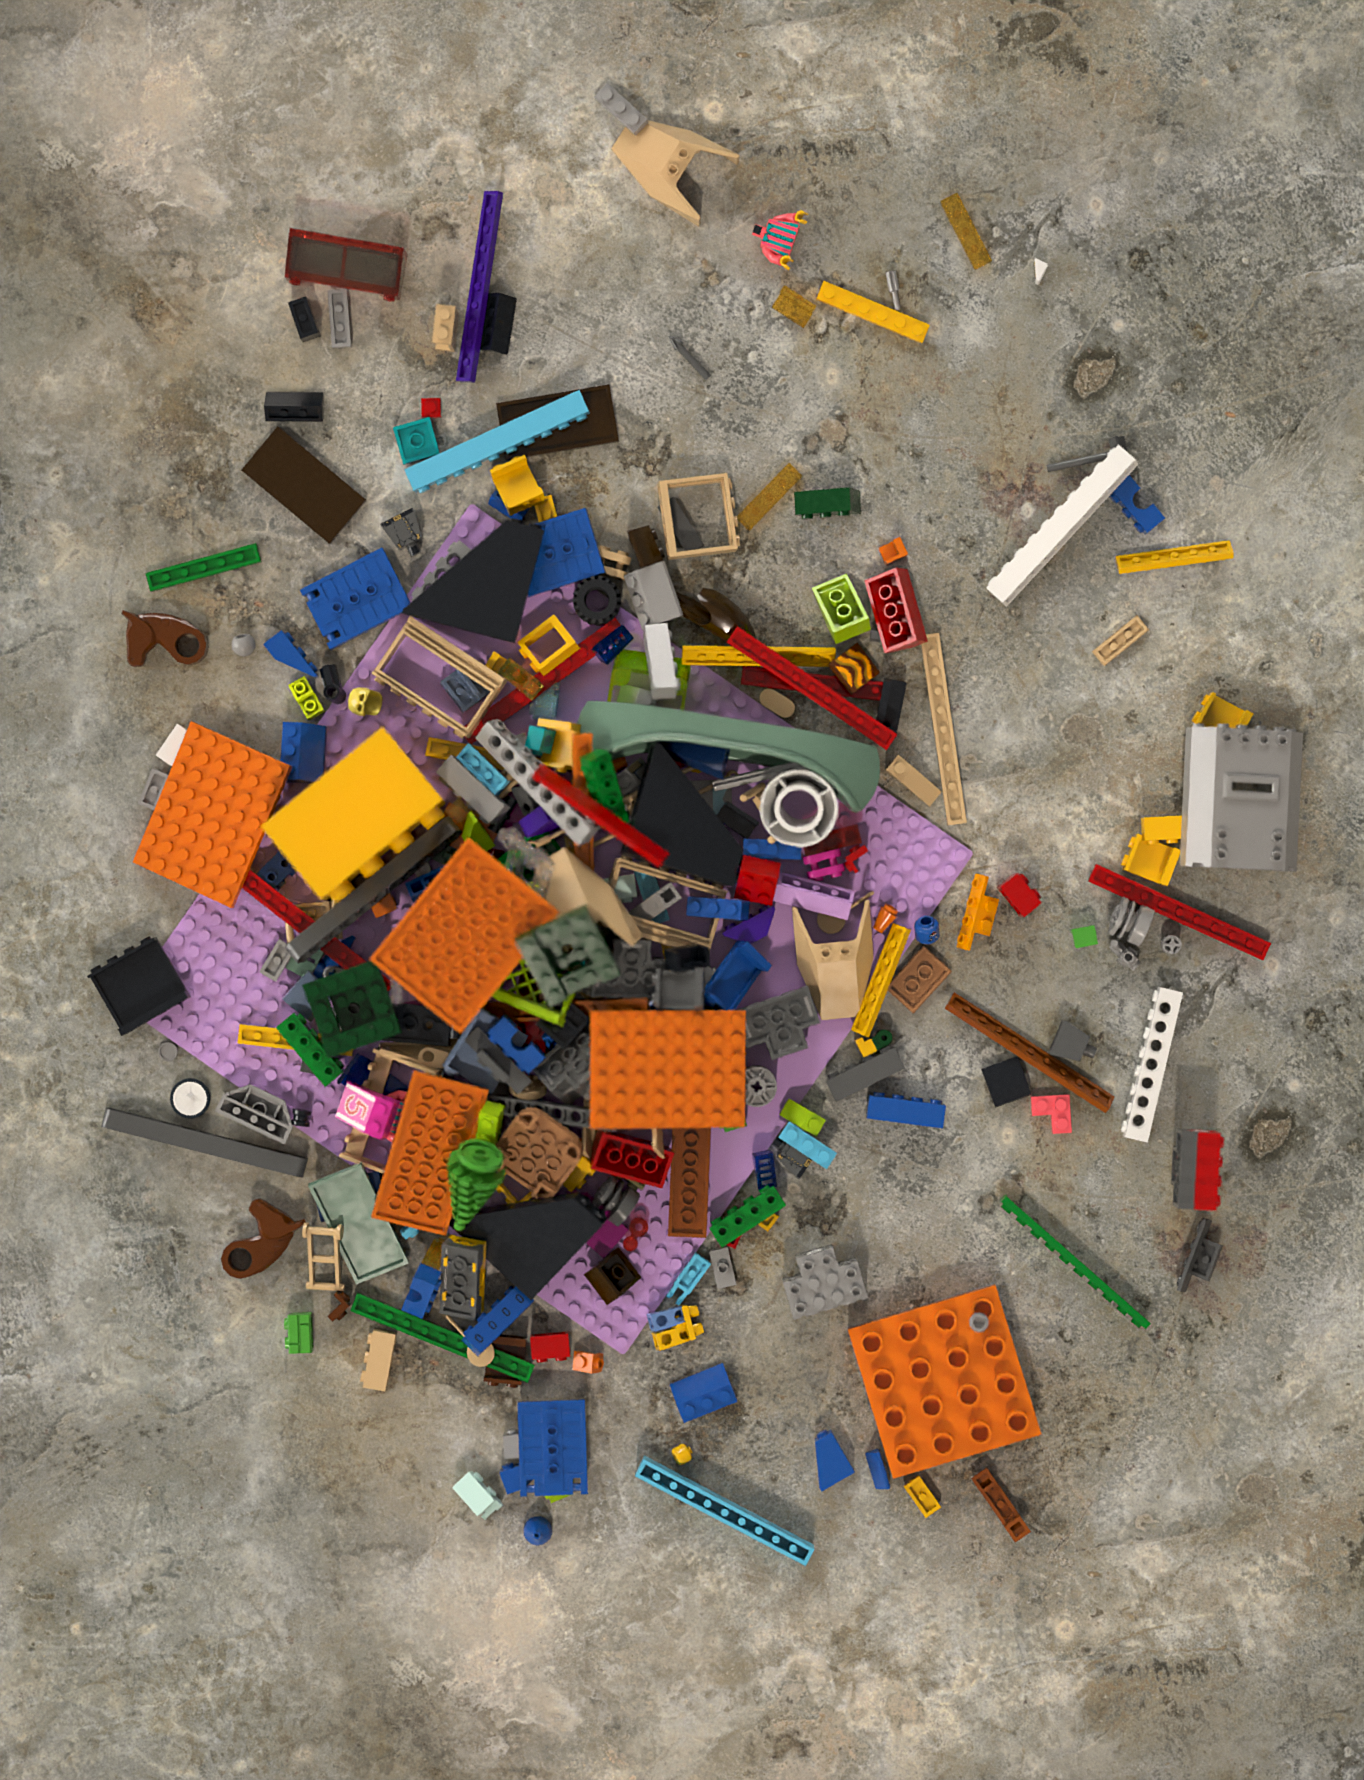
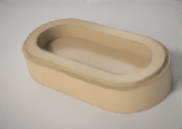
M770 688L761 692L759 700L765 708L782 718H788L793 715L795 705L790 699Z

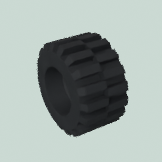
M603 576L585 578L582 583L577 585V589L574 591V609L577 615L588 624L600 626V624L605 625L619 613L621 607L619 589L614 582L608 578H603ZM596 589L604 591L609 599L608 606L601 612L591 611L586 605L588 593Z

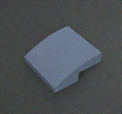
M459 670L454 671L440 682L462 713L490 693L489 690Z
M307 970L282 999L311 1022L314 1019V1015L302 985L315 981L318 978Z

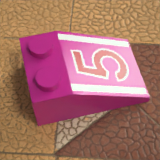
M347 1081L335 1117L367 1135L382 1140L388 1138L400 1101Z

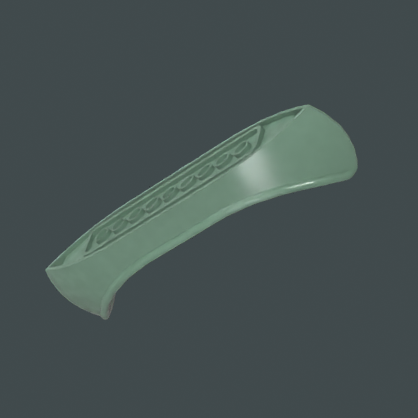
M587 701L577 721V724L581 725L580 733H592L593 751L596 749L609 751L612 761L633 754L649 753L651 743L663 740L684 741L730 749L728 760L769 767L796 762L810 769L807 771L813 772L825 779L832 787L836 798L854 813L862 811L872 799L880 778V759L877 747L812 731L671 708L604 701Z

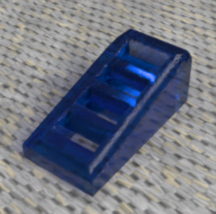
M620 625L591 650L601 662L609 665L634 637L624 625ZM620 634L625 637L623 640L619 636Z
M765 1150L752 1153L758 1191L766 1185L777 1187L773 1152ZM768 1159V1162L759 1163V1160ZM769 1166V1169L760 1170V1167ZM770 1172L769 1176L761 1177V1174ZM771 1179L772 1183L762 1185V1181Z

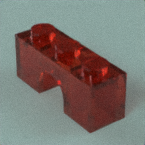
M858 824L831 830L821 841L803 847L804 855L810 856L862 843Z

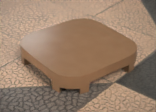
M532 1107L523 1109L517 1114L496 1144V1147L503 1154L502 1167L497 1171L506 1167L505 1173L532 1192L531 1196L536 1199L539 1197L552 1198L583 1155L581 1140L573 1132L544 1111Z

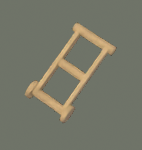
M304 1222L302 1236L307 1238L309 1281L306 1282V1289L345 1291V1284H341L339 1240L343 1238V1225H338L337 1228L310 1227L309 1223ZM313 1235L333 1236L334 1256L315 1255ZM314 1262L335 1263L336 1283L315 1282Z

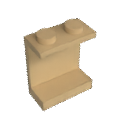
M436 304L432 343H436V350L455 352L459 319L456 306Z

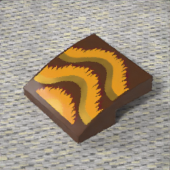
M858 643L828 664L850 695L880 674V671Z

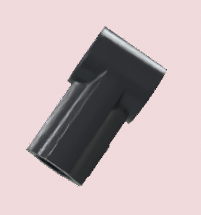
M335 664L322 666L319 670L324 685V697L334 704L343 703L346 699V692L342 689L337 666ZM337 690V695L332 697L334 691Z

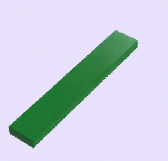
M257 543L145 574L150 592L261 563L262 561Z

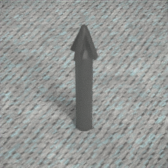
M669 336L675 351L678 350L692 367L707 380L711 376L709 372L682 345L683 342Z

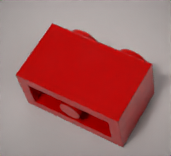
M569 1331L530 1335L532 1360H536L537 1363L547 1362L550 1358H555L556 1361L567 1360V1357L571 1356Z

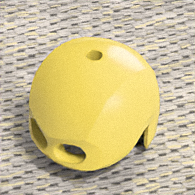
M357 687L352 689L349 695L348 708L352 713L359 716H374L380 712L383 698L379 692L365 687Z

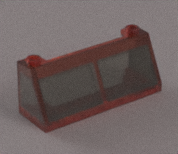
M290 228L284 277L289 281V284L300 286V283L309 282L379 294L383 297V300L395 302V299L400 300L408 255L404 247Z

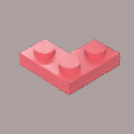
M1069 1094L1030 1096L1032 1116L1051 1115L1052 1134L1072 1133Z

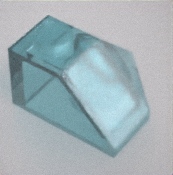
M555 683L535 698L534 703H530L529 714L532 715V719L556 720L560 683Z

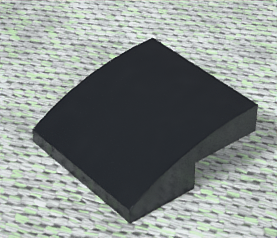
M563 1001L554 1005V1009L561 1011L564 1005ZM572 1002L565 1014L563 1027L542 1018L535 1024L564 1050L590 1021V1018Z
M1018 1056L981 1069L995 1108L1031 1095Z

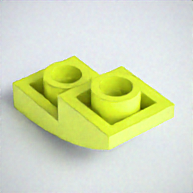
M305 676L288 685L308 721L325 712Z

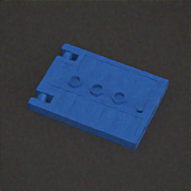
M587 508L536 523L542 526L541 529L545 533L528 598L582 581L585 578L588 579L590 576L595 577L606 573Z
M382 547L300 589L304 597L307 596L309 600L306 603L323 637H327L329 640L327 645L330 650L402 614L403 609L411 603ZM318 590L320 596L315 597L313 592ZM337 631H339L341 635L338 638H336L334 635V633Z
M585 1399L517 1402L520 1497H526L527 1493H535V1496L573 1495V1491H581V1494H588ZM573 1478H580L581 1483H573ZM527 1480H534V1485H527Z

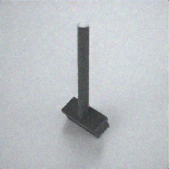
M1125 436L1110 438V448H1116L1120 445L1127 451ZM1108 452L1048 464L1047 471L1052 472L1103 461L1107 458Z

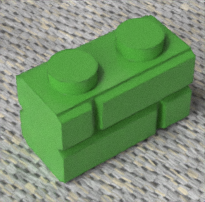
M312 1312L289 1313L287 1318H284V1329L288 1330V1337H285V1349H289V1354L312 1353L314 1351Z

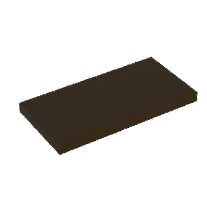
M610 385L578 389L590 412L586 419L580 422L574 420L569 423V427L559 430V428L552 430V434L545 438L539 436L530 445H519L517 450L507 454L505 451V460H511L516 456L525 455L526 457L619 442ZM578 390L496 403L499 424L501 426Z
M278 426L241 470L329 544L333 542L367 501Z

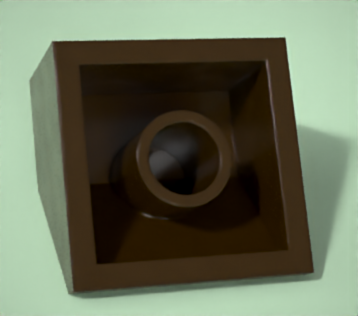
M647 525L627 531L640 568L663 561L662 558L665 557L661 546L657 547L655 540L658 537L654 528L650 529V526Z
M619 1247L584 1274L606 1305L619 1298L642 1278Z

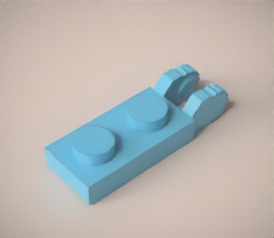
M695 1252L674 1281V1285L666 1297L670 1299L679 1287L684 1291L676 1300V1304L679 1306L685 1297L692 1292L710 1267L711 1262Z

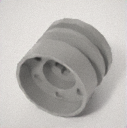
M1123 897L1113 911L1108 934L1113 936L1118 929L1117 938L1120 939L1127 932L1126 942L1140 946L1151 925L1154 909L1141 905L1136 912L1134 911L1136 902L1132 901L1127 908L1129 899Z
M752 1065L745 1068V1104L752 1107L767 1105L777 1092V1082L773 1073L761 1065ZM756 1081L762 1086V1089H758L757 1092L751 1087Z

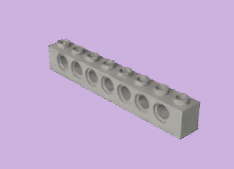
M499 719L487 721L476 736L479 743L578 845L589 842L601 826L533 779V773L543 763L537 760L531 750L525 747L518 737L506 728L504 722Z

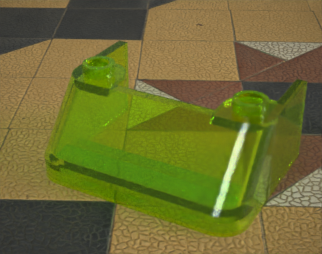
M622 649L616 653L607 702H612L614 686H625L628 684L631 672L649 675L645 652ZM675 657L673 658V662L677 663V674L675 676L680 681V690H677L676 695L682 696L680 710L684 711L691 665H682L681 658Z

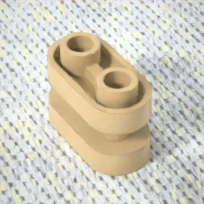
M599 545L603 563H605V560L616 563L615 568L604 566L606 573L601 575L625 581L624 575L628 573L622 570L624 565L630 566L632 558L628 557L629 553L620 550L617 553L611 552V548Z

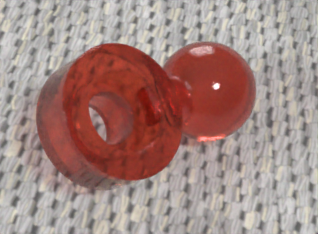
M634 1218L629 1224L631 1235L623 1241V1246L627 1251L636 1250L638 1247L637 1238L644 1236L648 1231V1223L643 1218ZM640 1223L642 1225L641 1231L635 1229L636 1224Z

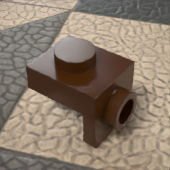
M337 1291L334 1294L341 1304L327 1316L332 1322L336 1318L340 1321L347 1314L345 1310L351 1305L349 1302L351 1299L345 1292Z

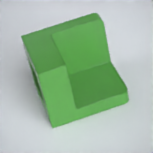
M1095 925L1070 929L1075 948L1098 944Z

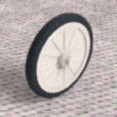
M194 1078L179 1081L173 1087L170 1094V1103L173 1110L183 1118L193 1119L200 1117L207 1111L210 1105V1092L207 1086Z

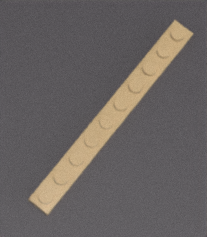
M939 633L927 634L928 642L921 644L946 820L947 826L967 823L940 635Z

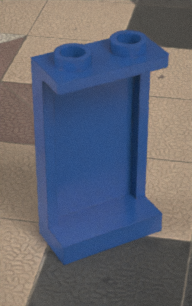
M736 941L706 984L704 1003L714 1010H735L761 971H769L772 965L748 941Z

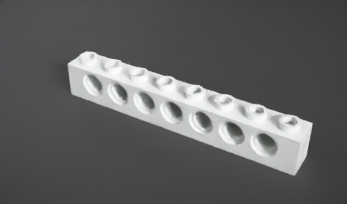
M1158 987L1153 992L1152 1001H1154L1153 1009H1149L1147 1020H1150L1149 1027H1145L1143 1034L1145 1044L1139 1050L1141 1061L1140 1065H1136L1134 1076H1137L1135 1084L1132 1083L1130 1089L1132 1099L1131 1103H1127L1125 1110L1128 1116L1127 1120L1123 1121L1121 1132H1124L1123 1136L1126 1138L1148 1142L1183 992ZM1166 1002L1169 1010L1166 1013H1161L1160 1005ZM1159 1021L1164 1023V1029L1161 1032H1157L1155 1029V1025ZM1154 1040L1160 1042V1047L1156 1051L1151 1049V1043ZM1149 1059H1154L1156 1062L1153 1069H1148L1146 1066ZM1146 1077L1151 1079V1085L1148 1088L1142 1086V1080ZM1145 1096L1147 1103L1140 1107L1137 1103L1138 1098ZM1136 1115L1142 1116V1123L1139 1125L1133 1123V1118Z

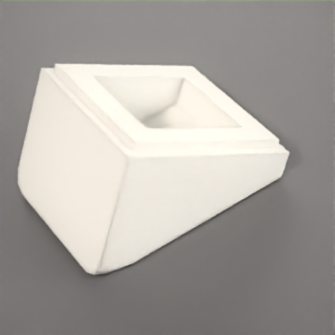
M1037 258L1034 259L1035 284L1038 285L1048 265Z

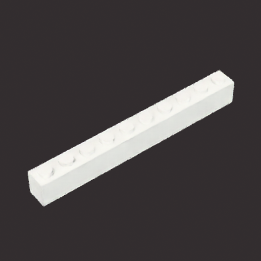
M1120 445L1112 448L1108 452L1107 458L1095 466L1094 472L1082 480L1081 486L1069 494L1067 501L1063 505L1056 508L1054 515L1043 522L1037 534L1034 533L1030 536L1025 547L1017 550L1013 560L1007 562L1002 567L1000 574L997 577L994 576L989 581L987 587L989 592L1007 607L1138 466L1136 459Z

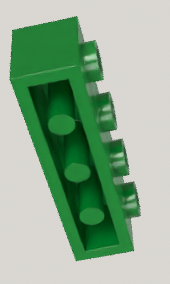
M596 749L580 757L581 770L585 775L586 787L590 792L591 798L624 822H629L609 751Z
M294 1012L279 1024L276 1029L326 1087L345 1072L343 1069L344 1064L339 1058H327L323 1044L318 1039L320 1037L314 1028L309 1029L305 1024L307 1020L301 1013L297 1014Z
M769 1185L764 1186L759 1190V1195L747 1197L743 1200L744 1204L739 1208L734 1206L727 1211V1216L724 1218L719 1216L710 1222L712 1225L709 1229L721 1247L726 1246L786 1206L774 1185L771 1187Z

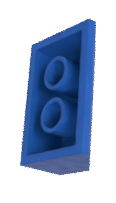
M283 722L280 761L293 766L286 783H314L324 775L327 726L303 722Z
M723 1363L670 1384L684 1423L737 1402V1396Z

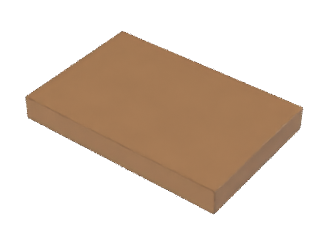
M923 945L891 980L888 991L914 1014L952 971Z

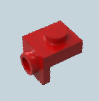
M857 844L849 850L851 854L844 857L846 859L844 865L849 872L853 871L855 874L859 872L853 861L868 852L865 845L860 847Z

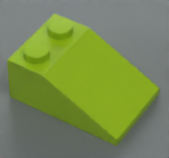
M847 574L812 587L813 594L835 644L871 630L869 617Z

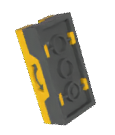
M450 1235L442 1243L441 1314L476 1321L484 1311L485 1241Z

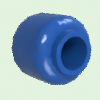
M923 916L916 920L914 924L916 940L922 944L936 942L940 936L938 921L931 916Z

